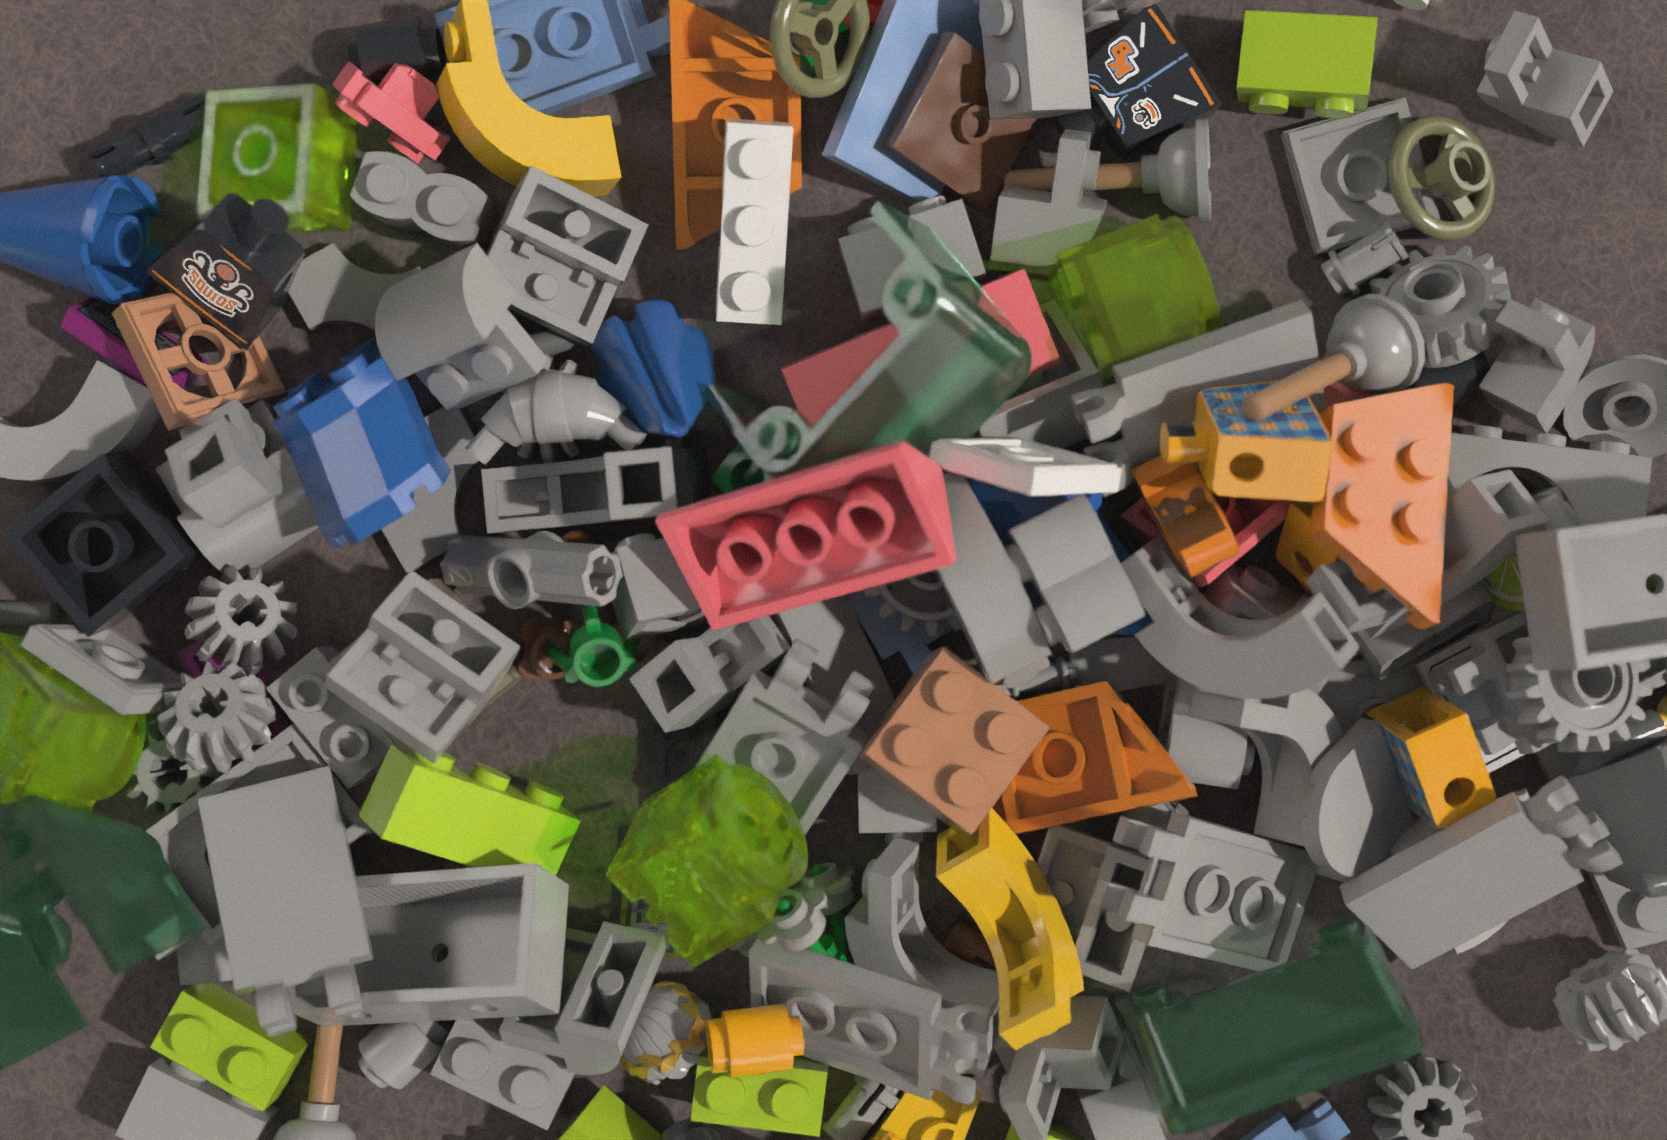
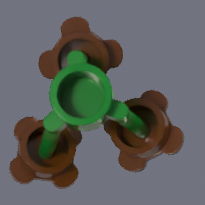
M580 530L568 532L562 538L564 542L595 544L588 539L587 533ZM605 546L608 552L611 554L614 552V548ZM581 605L585 626L581 628L577 622L570 618H564L558 624H543L539 619L531 618L522 624L519 635L524 641L523 657L517 663V670L523 678L529 681H534L542 676L547 679L566 680L569 683H574L580 679L591 686H607L617 681L623 673L628 674L635 669L644 667L671 644L669 639L661 636V634L623 641L616 616L606 615L599 620L596 606Z

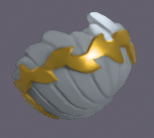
M663 981L652 985L620 1058L621 1066L631 1076L635 1075L654 1085H658L660 1083L659 1080H664L666 1077L682 1079L687 1075L689 1067L699 1061L700 1053L706 1048V1020L711 1019V1012L708 1010L709 1005L698 998L694 992L687 990L686 985L672 981Z

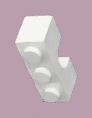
M725 118L722 215L715 305L716 321L782 324L794 128L790 122Z

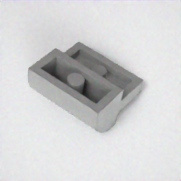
M531 165L513 192L492 235L493 240L486 255L518 293L508 307L509 310L588 347L593 344L617 286L622 284L626 278L649 224Z
M477 243L390 286L383 294L377 306L375 314L377 345L385 364L395 379L398 381L415 373L449 413L538 375L548 360L541 349L508 311V307L518 293Z
M263 399L247 408V410L249 411L265 458L279 471L283 489L279 496L223 528H217L204 520L181 499L169 460L156 468L157 473L182 513L177 519L194 544L221 573H223L225 568L234 565L242 578L249 574L253 568H258L318 528L288 446L272 423L277 413L272 405Z
M411 570L371 616L367 630L327 674L324 687L435 764L465 725L469 726L488 702L511 667L520 649V645Z
M1064 825L1049 827L1037 865L1051 887L1064 914L1077 950L1082 975L1130 992L1146 944L1131 937L1135 926L1134 922L1117 917L1118 913L1096 907L1092 905V901L1100 879L1139 891L1150 857L1139 853L1137 849L1119 843H1112Z
M604 921L598 934L566 928L560 1013L558 1015L505 1017L499 1028L503 1044L564 1058L569 1073L599 1075L613 1070L620 1061L666 951L664 934Z

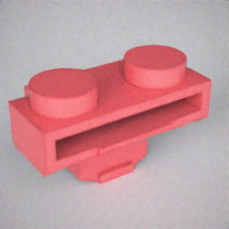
M349 61L332 84L341 93L334 104L366 127L375 118L391 129L393 132L387 141L414 162L419 164L425 154L436 160L450 141L451 136L436 125L434 127L424 120L439 98L434 84L409 65L394 63L379 86L363 76V72Z

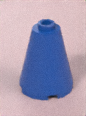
M124 175L105 176L0 193V262L108 304L120 305L127 303L126 301L130 298L141 299L148 294L155 281L145 272L161 255L162 243L149 247L152 217L162 218L160 204L149 185L138 177Z

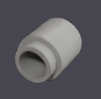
M452 1020L378 1024L359 1042V1050L362 1055L358 1061L359 1066L365 1076L376 1086L385 1088L387 1085H390L395 1089H403L440 1054L454 1023Z

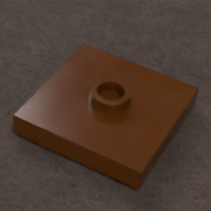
M943 32L882 146L959 200L962 199L963 203L969 207L987 213L1004 181L1005 175L1012 167L1037 118L990 120L988 94L985 87L984 54L958 34Z

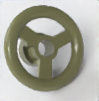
M777 0L770 25V47L776 69L788 87L805 97L822 98L835 94L851 81L869 40L870 16L867 1L829 0L826 5H819L800 0ZM849 12L851 23L849 42L841 62L836 66L834 44L838 36V25ZM792 54L813 57L816 78L805 75L796 65Z
M1426 116L1412 121L1396 137L1389 156L1388 178L1396 205L1407 221L1423 234L1443 241L1463 239L1477 231L1490 214L1495 196V178L1490 158L1474 133L1463 124L1448 117ZM1429 135L1442 136L1436 160L1430 162L1426 168H1408L1411 150L1421 138ZM1427 189L1433 196L1442 198L1456 221H1443L1430 215L1420 205L1412 190ZM1475 192L1474 202L1472 204L1468 199L1467 195Z

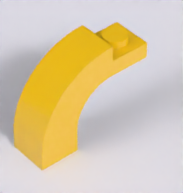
M460 0L451 21L444 24L446 55L449 62L457 61V63H446L436 88L445 116L464 147L489 171L516 187L532 165L593 197L608 195L622 178L610 115L558 118L538 112L525 104L511 90L501 72L488 1Z
M992 808L972 835L957 833L951 827L937 835L936 877L971 914L983 933L995 962L999 983V1035L1014 1050H1017L1040 1037L1054 1033L1058 1028L1071 1022L1070 997L1084 991L1081 966L1070 929L1043 873L1016 834Z

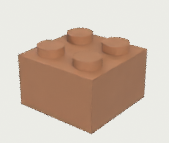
M942 647L929 653L869 734L865 746L858 757L957 833L972 835L1050 727L997 686L991 684L988 679L946 647Z

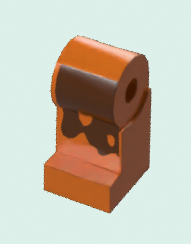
M1160 455L1131 470L1149 515L1175 559L1181 562L1190 578L1202 573L1215 564L1240 554L1231 528L1200 476L1195 462L1164 463Z

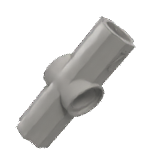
M548 531L537 532L526 539L461 535L447 543L445 558L440 563L445 584L455 586L460 593L495 596L502 604L512 609L523 608L535 600L603 606L616 598V589L620 579L623 577L619 555L611 554L604 545L564 542L556 534Z

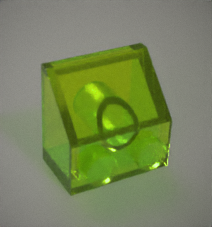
M316 84L207 91L196 217L199 218L226 194L234 193L241 196L251 205L259 199H270L281 205L289 217V225L285 232L295 234L349 232L352 205L350 194L354 179L358 121L334 104L339 96Z

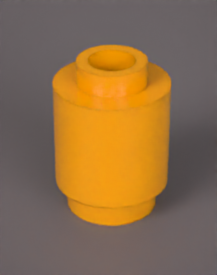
M784 1003L722 1011L721 1018L706 1020L707 1050L712 1073L727 1072L729 1078L788 1071L793 1069V1056L804 1054V1037L799 1015L789 1016Z

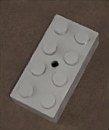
M1667 514L1514 535L1534 670H1580L1667 656ZM1650 575L1655 578L1657 584L1656 590L1653 593H1650L1646 588V579Z
M537 863L356 876L374 958L354 964L364 1011L337 1018L335 1011L329 1007L324 978L288 987L294 1014L323 1027L558 1015L560 1013L569 885ZM443 947H448L447 958L438 963V952Z

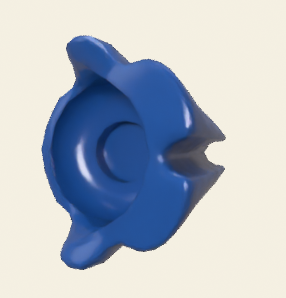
M664 300L641 302L635 306V317L631 322H624L617 316L608 318L600 325L593 344H591V351L600 364L596 374L598 385L628 408L625 416L645 433L677 438L683 437L701 416L714 392L716 365L710 338L704 330L686 325L680 310L671 302Z

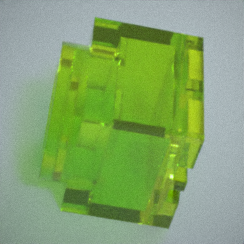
M1154 215L1057 252L1052 261L1053 265H1049L1046 270L1062 312L1067 310L1068 322L1099 371L1102 384L1115 380L1113 366L1221 328L1217 298L1205 262L1190 231L1176 215L1163 220H1159L1158 215Z
M0 633V815L85 823L96 800L107 799L116 794L133 775L144 747L146 733L145 713L121 715L20 646L25 637Z
M716 754L643 801L605 875L632 903L642 898L650 906L645 916L653 926L662 921L668 925L666 928L667 941L694 968L771 923L782 892L800 881L804 876L808 863V851L804 832L798 817L788 800L774 783L751 767L744 765L728 766Z

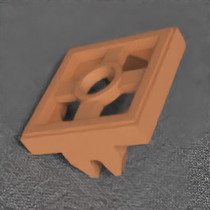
M173 293L123 303L112 313L168 430L189 425L234 398L247 409L261 399L268 403L273 402L286 392L260 336H258L248 350H245L226 334H222L212 326L203 324L198 315L199 313ZM163 323H166L168 329L179 325L183 334L178 339L177 346L158 350L154 343L156 329ZM201 335L211 340L218 349L219 362L215 365H207L194 358L188 346L189 337ZM241 353L244 364L243 377L234 390L224 367L229 362L230 355ZM186 367L193 373L203 376L214 398L203 397L185 391L173 382L168 371Z

